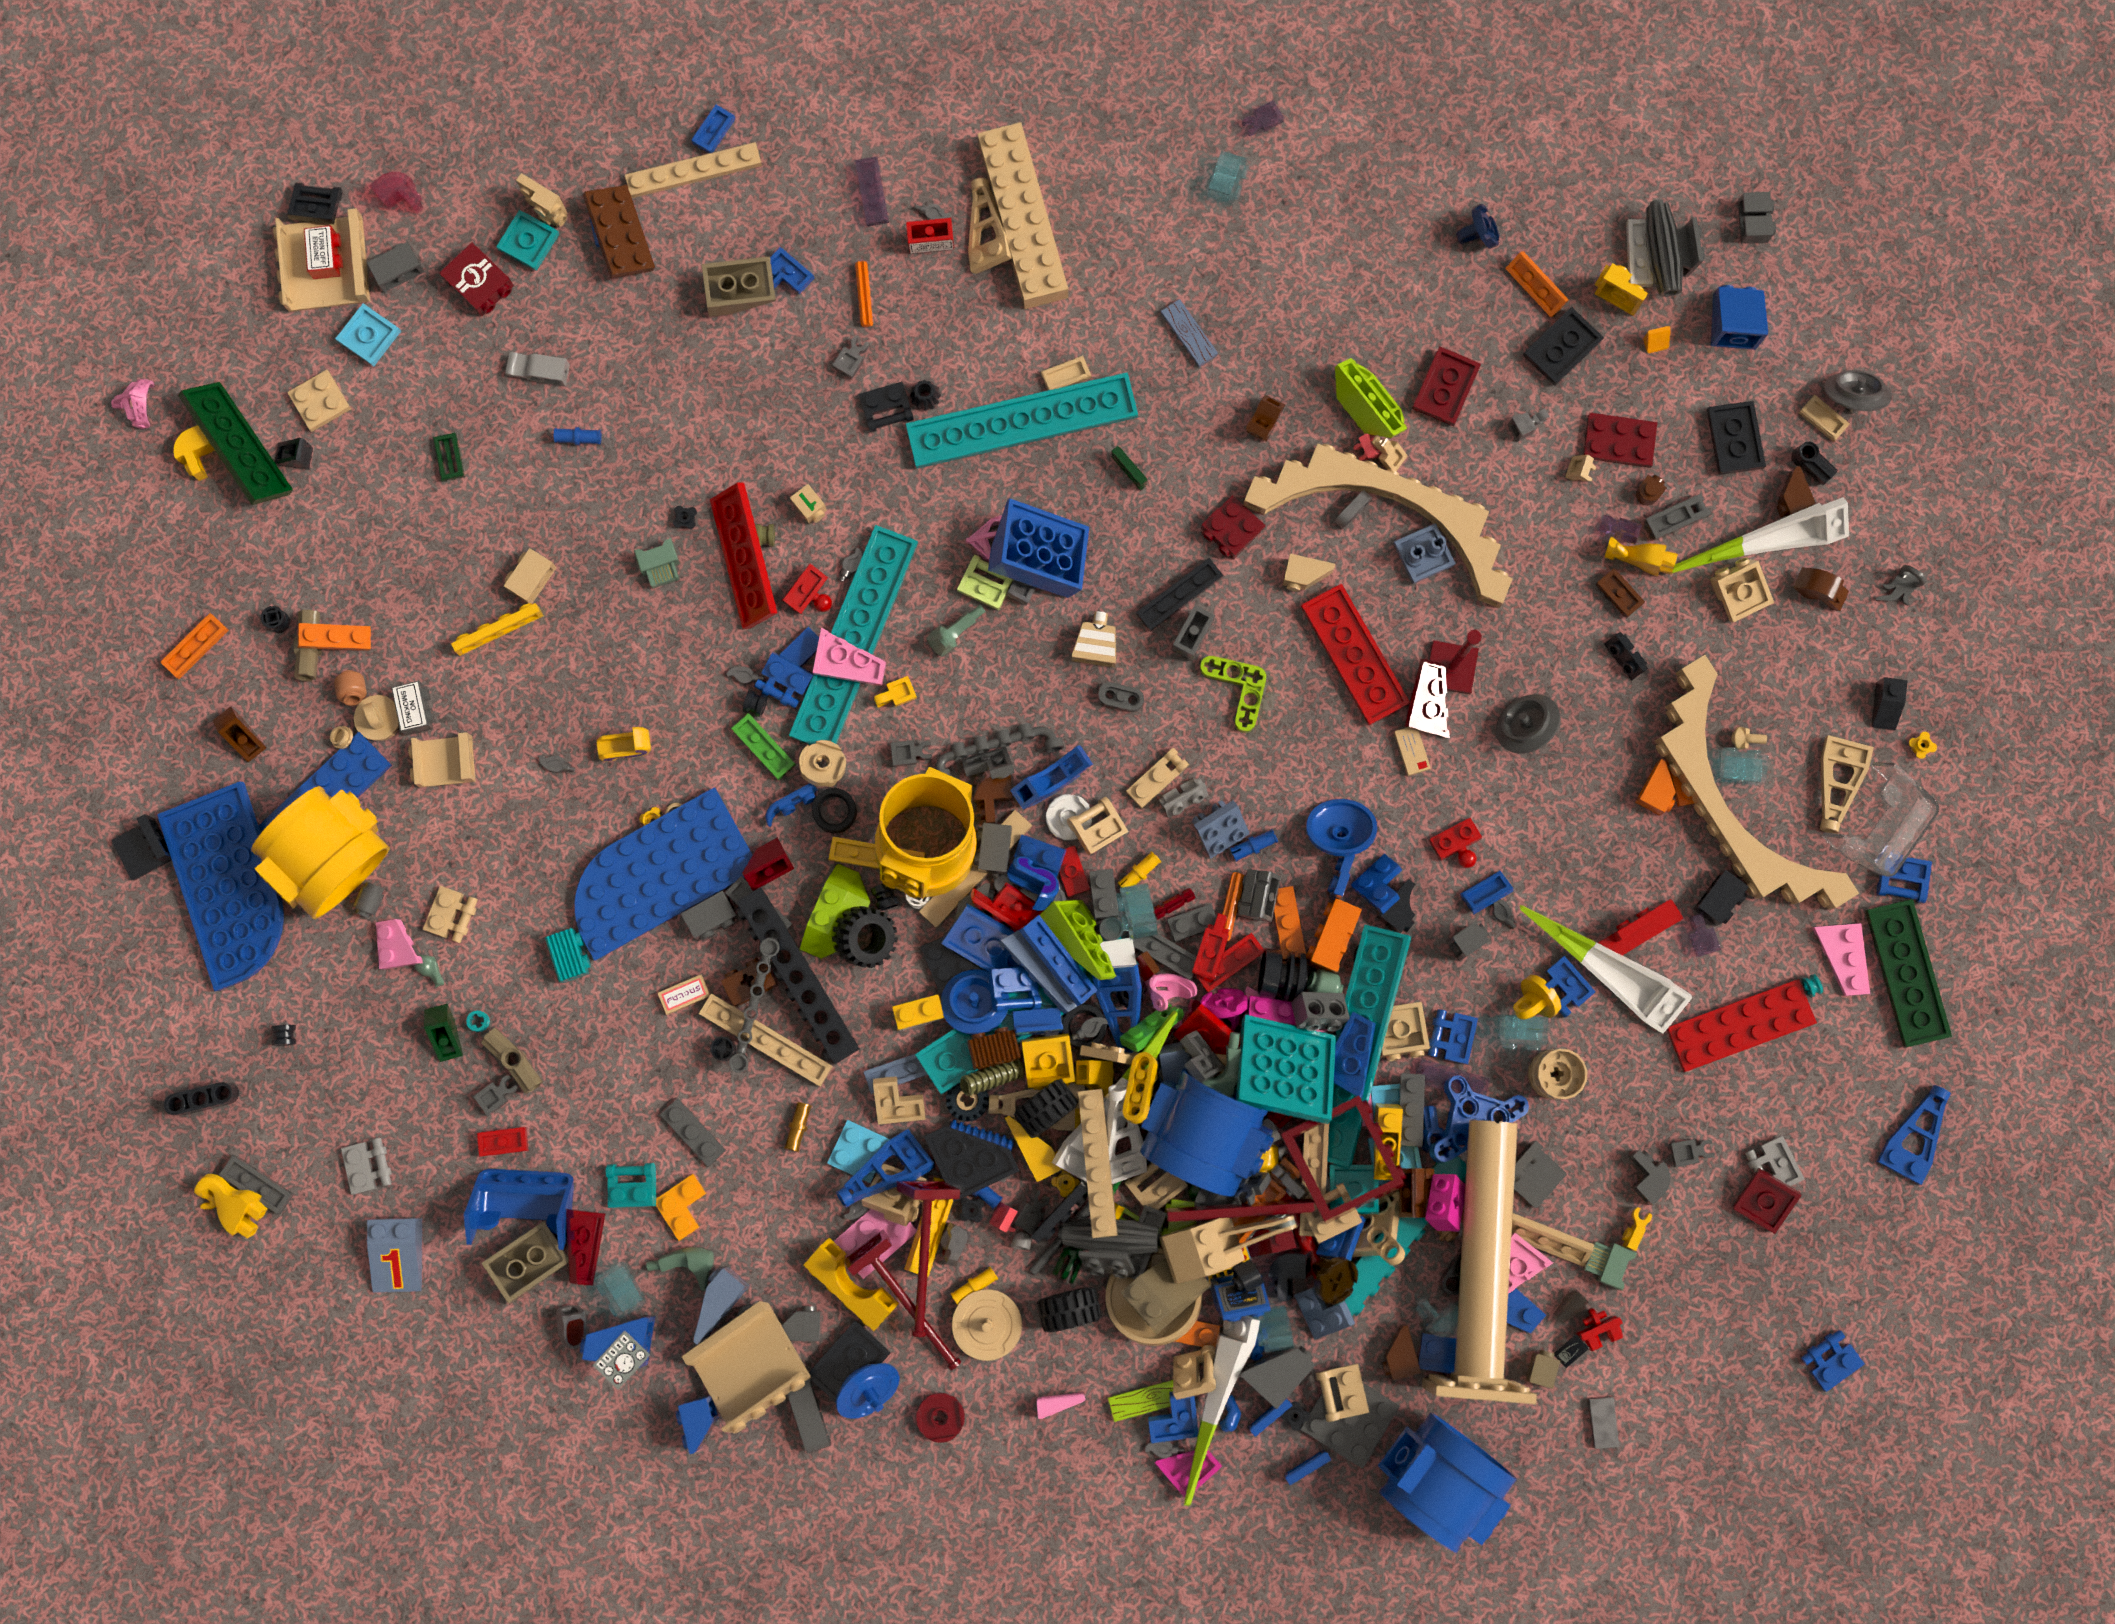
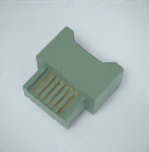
M671 538L666 539L662 546L647 551L641 549L634 550L640 572L643 576H648L653 589L680 580L676 565H679L680 561Z
M1593 1241V1253L1583 1270L1597 1275V1282L1623 1291L1625 1286L1622 1280L1628 1262L1636 1257L1637 1252L1615 1243H1610L1608 1247Z

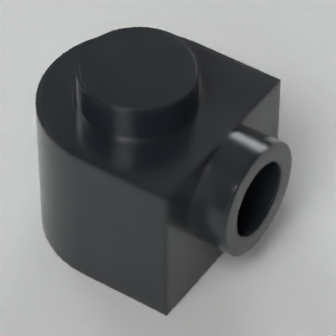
M1251 1259L1231 1267L1233 1272L1232 1282L1237 1291L1240 1292L1242 1290L1246 1294L1263 1284L1262 1277Z

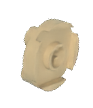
M819 740L815 744L807 745L799 757L801 777L815 786L832 787L836 785L846 770V758L841 748L827 740ZM822 759H825L828 766L821 768L816 762H821Z

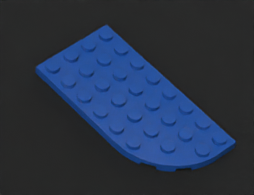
M239 781L157 814L214 991H221L239 984L258 973L273 956L280 941L284 923L282 897L255 870L262 861L259 856L251 851V848L261 832L245 783Z
M715 787L609 845L588 864L576 890L575 918L580 935L594 961L733 885L740 876L745 878L742 872L753 854Z

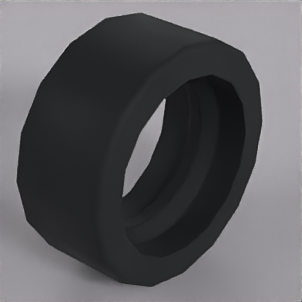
M828 788L820 792L814 799L812 816L818 827L825 832L833 834L842 833L849 829L856 820V803L845 790ZM832 797L841 798L848 806L847 817L839 824L827 823L821 816L822 804L825 800Z
M1081 1004L1067 1012L1063 1019L1062 1032L1063 1034L1069 1033L1070 1045L1076 1049H1081L1082 1045L1091 1047L1092 1043L1100 1044L1106 1035L1107 1025H1102L1098 1034L1091 1040L1080 1041L1078 1039L1073 1040L1070 1026L1073 1018L1078 1014L1087 1013L1094 1016V1018H1105L1101 1011L1092 1005Z

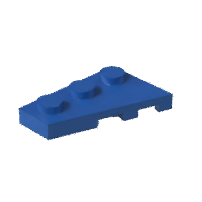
M1352 1012L1350 1019L1347 1021L1335 1044L1334 1083L1352 1094L1363 1098L1376 1023L1356 1012Z

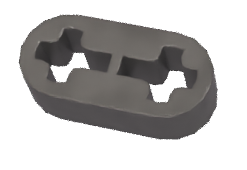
M1363 490L1341 512L1334 522L1342 529L1346 528L1368 505L1372 497Z

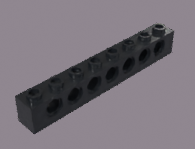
M760 887L737 901L739 907L736 911L743 921L748 920L751 925L748 931L755 941L759 939L761 942L766 938V934L770 930L777 931L779 952L774 957H771L772 962L776 966L773 972L779 981H785L788 986L785 992L792 1002L796 1000L799 1004L800 1009L797 1011L802 1020L810 1022L813 1028L809 1031L815 1041H821L825 1049L822 1052L827 1061H833L834 1064H837L860 1050L763 888ZM758 910H763L766 913V919L762 923H756L753 918L754 913ZM783 950L789 951L791 955L790 961L785 964L780 963L778 960V954ZM795 970H799L803 974V980L798 984H794L790 980V975ZM808 990L813 991L815 994V1001L811 1004L804 1003L802 999L804 992ZM821 1010L825 1011L828 1015L826 1023L822 1025L815 1021V1014ZM831 1031H836L840 1035V1041L835 1045L827 1041V1035Z

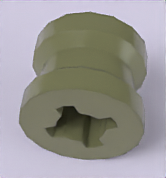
M755 524L760 546L768 545L769 547H775V525L762 526L761 524Z

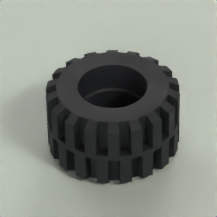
M859 906V908L852 907L850 908L851 912H843L844 917H838L836 922L839 924L837 927H833V932H836V935L832 936V942L837 944L833 947L835 951L840 952L838 956L850 964L864 968H874L875 965L880 966L884 964L883 959L889 960L891 957L889 953L890 951H895L896 947H893V944L898 941V937H894V933H897V928L892 926L894 921L891 918H887L888 914L865 906ZM869 924L872 929V939L870 944L861 950L857 942L858 933L862 927Z
M1057 1079L1016 1109L1014 1116L1030 1138H1035L1075 1109L1079 1101L1064 1081Z
M1093 1287L1055 1294L1042 1298L1037 1302L1043 1331L1048 1333L1090 1324L1102 1318L1096 1289Z

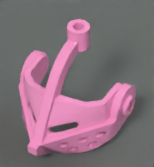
M147 379L131 382L122 394L112 399V408H124L127 418L132 422V426L139 429L150 428V423L147 419V393L149 388L154 387V382ZM130 398H131V402H132L133 409H131V407H130V400H129Z
M1002 515L991 518L972 536L966 538V543L971 544L987 562H989L991 550L988 539L995 538L997 532L988 533L990 527L999 525Z
M1159 974L1145 981L1153 1002V1008L1160 1012L1168 1008L1167 1000L1172 997L1189 999L1197 994V987L1194 982L1180 975ZM1156 987H1167V990H1157ZM1178 1022L1173 1028H1178L1182 1022Z

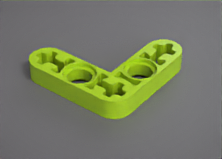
M1216 656L1205 657L1200 664V671L1205 677L1243 686L1235 717V726L1242 733L1252 731L1258 717L1266 682V672L1261 667ZM1212 661L1214 666L1221 668V663L1225 664L1223 676L1218 675L1220 670L1217 669L1207 672L1208 668L1204 667V664L1208 665ZM1229 667H1237L1240 675L1237 678H1230L1227 675ZM1244 669H1248L1246 673L1248 675H1254L1255 672H1258L1262 680L1253 683V678L1245 677V681H1242ZM1247 694H1253L1257 698V703L1249 706L1244 702V697ZM1241 707L1248 711L1255 710V714L1252 712L1249 714L1248 721L1252 722V724H1248L1247 727H1242V722H1239V719L1244 718L1246 712L1241 711Z

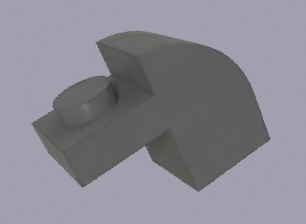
M1634 1150L1628 1157L1645 1175L1631 1188L1647 1205H1654L1669 1188L1670 1171L1664 1161H1658L1654 1165L1652 1163L1654 1159L1645 1150L1643 1152L1641 1150Z

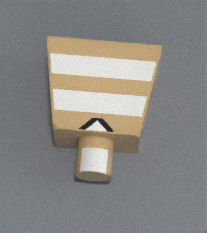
M1096 611L1094 612L1093 623L1083 622L1072 653L1073 662L1115 668L1116 631L1114 626L1107 625V613Z

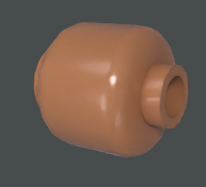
M346 670L334 680L336 697L345 705H357L367 695L364 677L358 672Z

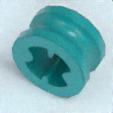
M1815 974L1810 975L1809 979L1806 977L1802 978V985L1810 998L1815 997V993H1823L1822 984Z
M476 1010L467 1016L466 1023L472 1031L483 1032L488 1028L490 1019L485 1012ZM476 1015L484 1018V1023L481 1022V1027L472 1024V1020H476L474 1019Z

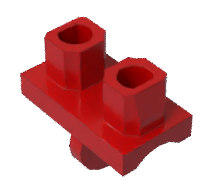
M1592 1307L1588 1309L1589 1317L1582 1321L1585 1326L1592 1323L1593 1326L1576 1333L1589 1347V1351H1595L1603 1347L1598 1337L1603 1332H1606L1610 1342L1623 1338L1620 1327L1623 1322L1620 1317L1616 1316L1601 1322V1319L1607 1317L1606 1312L1603 1310L1596 1313Z

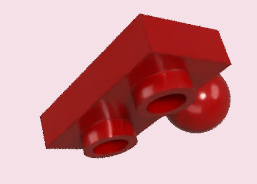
M809 563L782 598V601L798 614H802L811 600L814 601V606L818 611L826 612L832 607L830 596L817 593L828 577Z
M1470 817L1430 838L1429 842L1440 861L1458 852L1459 864L1463 868H1471L1476 864L1477 857L1473 851L1467 850L1466 847L1481 840L1482 836Z

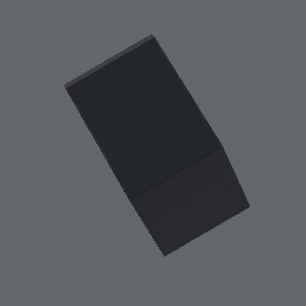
M303 438L279 442L274 462L277 466L309 470L313 447Z

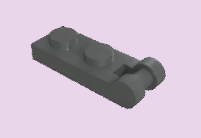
M1696 495L1646 518L1644 522L1653 540L1656 541L1711 516L1712 512L1709 508H1706L1703 502L1705 500L1703 495ZM1692 506L1696 507L1697 513L1694 514L1691 509Z

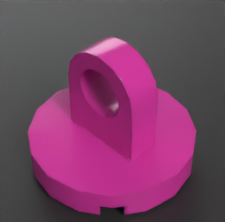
M1222 988L1218 990V993L1212 994V992L1204 995L1200 1004H1203L1222 1022V1018L1229 1019L1232 1025L1227 1026L1234 1032L1239 1025V1014L1243 1013L1248 1007L1247 995L1244 996V992L1239 989Z

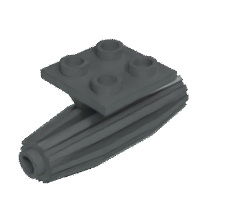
M1658 199L1651 201L1650 205L1646 207L1645 237L1650 270L1658 294L1661 297H1669L1682 292L1683 271L1684 277L1690 276L1703 262L1705 250L1701 247V226L1698 225L1697 217H1692L1685 226L1677 229L1669 203Z
M1091 1218L1066 1220L1063 1225L1059 1226L1058 1239L1062 1240L1063 1245L1089 1251H1079V1258L1087 1272L1091 1275L1101 1277L1104 1274H1112L1117 1278H1127L1136 1274L1129 1255L1159 1252L1161 1230L1160 1227L1132 1220L1116 1219L1118 1236L1092 1238Z

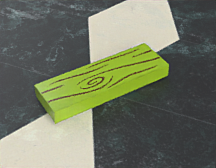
M1173 1379L1108 1397L1114 1422L1170 1407L1169 1392L1173 1391Z

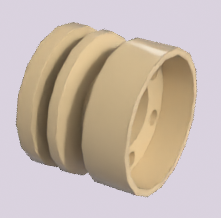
M1549 1049L1538 1053L1532 1059L1528 1067V1080L1532 1089L1544 1098L1569 1099L1575 1097L1583 1090L1587 1082V1068L1585 1062L1577 1053L1567 1049ZM1558 1071V1076L1551 1077V1072Z

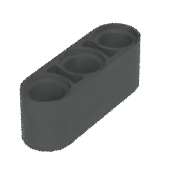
M810 1378L805 1381L804 1387L795 1392L791 1391L788 1393L807 1454L831 1446L830 1437L826 1435L828 1431L822 1412H819L821 1409L814 1388H811L813 1384Z

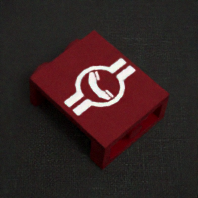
M473 242L439 273L443 280L450 287L452 286L476 309L481 317L485 313L489 314L492 312L496 303L501 298L508 297L514 287L510 278Z

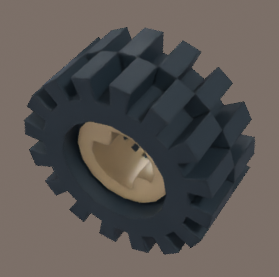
M960 1083L948 1090L946 1106L949 1112L958 1120L966 1122L977 1120L988 1108L989 1097L987 1090L971 1095L970 1097L974 1098V1103L969 1107H965V1103L960 1100L964 1094Z

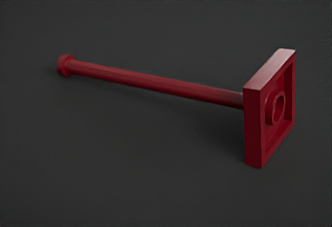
M1471 630L1467 634L1463 645L1432 641L1429 660L1445 665L1446 687L1448 691L1464 694L1472 693L1479 648H1474L1473 646L1477 645L1482 639V635L1478 630Z
M897 1181L898 1192L913 1200H923L915 1327L912 1330V1336L926 1337L924 1323L932 1201L936 1199H960V1189L944 1181Z
M881 1230L845 1258L847 1269L854 1276L864 1267L871 1264L915 1320V1304L879 1259L881 1254L892 1247L889 1236L884 1230ZM925 1319L924 1330H926V1336L948 1363V1369L950 1371L954 1370L961 1364V1360L958 1357L955 1358Z

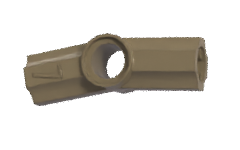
M314 610L298 611V623L320 624V612ZM297 630V636L294 637L293 642L296 655L294 677L296 680L303 682H312V680L316 679L318 656H321L322 650L298 648Z
M493 1028L484 1036L481 1043L509 1070L525 1094L535 1090L543 1083L528 1061L526 1054L519 1050L497 1028ZM513 1053H517L519 1061L516 1065L512 1066L509 1062V1057Z

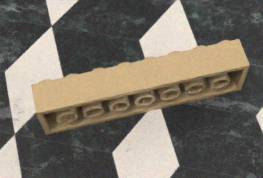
M1021 122L978 133V145L990 188L1007 236L1012 255L1011 262L1024 309L1067 299V282Z

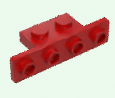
M1007 882L993 900L975 888L971 891L972 903L980 910L986 909L992 913L991 915L995 920L1000 923L1004 921L1015 932L1044 911L1033 910L1035 901Z
M1669 899L1651 911L1648 907L1636 914L1638 919L1631 923L1628 919L1616 926L1618 931L1599 941L1598 944L1623 956L1681 921L1683 916L1673 900Z

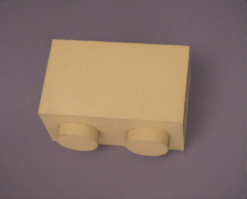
M529 548L527 552L522 553L519 557L515 570L510 571L506 576L504 587L524 602L533 603L557 567L553 562Z

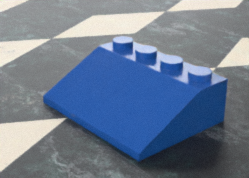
M1009 498L990 550L988 571L1069 598L1082 590L1089 526Z

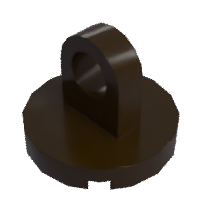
M1335 1257L1328 1262L1324 1259H1319L1312 1265L1313 1272L1316 1275L1315 1292L1322 1301L1332 1305L1339 1304L1352 1294L1354 1282L1357 1283L1358 1269L1353 1262L1345 1257Z

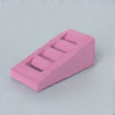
M1085 1393L1038 1397V1419H1043L1085 1401Z

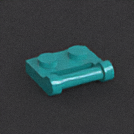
M645 1163V1165L617 1166L616 1164H608L606 1166L608 1208L656 1206V1166L654 1163ZM645 1175L646 1182L618 1183V1176Z

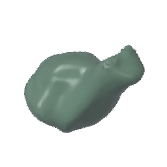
M424 954L418 955L421 956L423 963L415 964V969L422 976L430 977L435 987L443 986L444 980L441 977L435 957Z

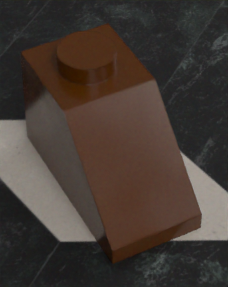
M1800 466L1795 467L1789 473L1777 501V510L1781 517L1785 518L1816 504Z
M231 706L212 720L218 733L248 763L267 748L248 723Z
M1406 1324L1399 1326L1384 1353L1385 1361L1381 1362L1385 1376H1389L1393 1381L1421 1373L1409 1328Z

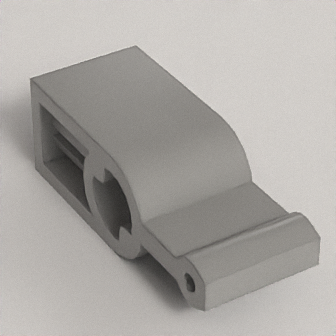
M509 352L505 374L510 377L526 378L534 382L566 386L570 364L565 358Z

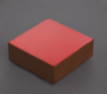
M1147 951L1136 958L1139 963V974L1144 981H1147L1160 971Z

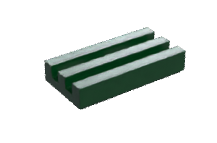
M450 433L433 437L441 481L446 482L450 479L465 478L457 434ZM449 439H452L458 472L454 470ZM439 441H444L450 474L445 472Z
M1120 447L1114 448L1111 451V458L1141 491L1147 486V478Z

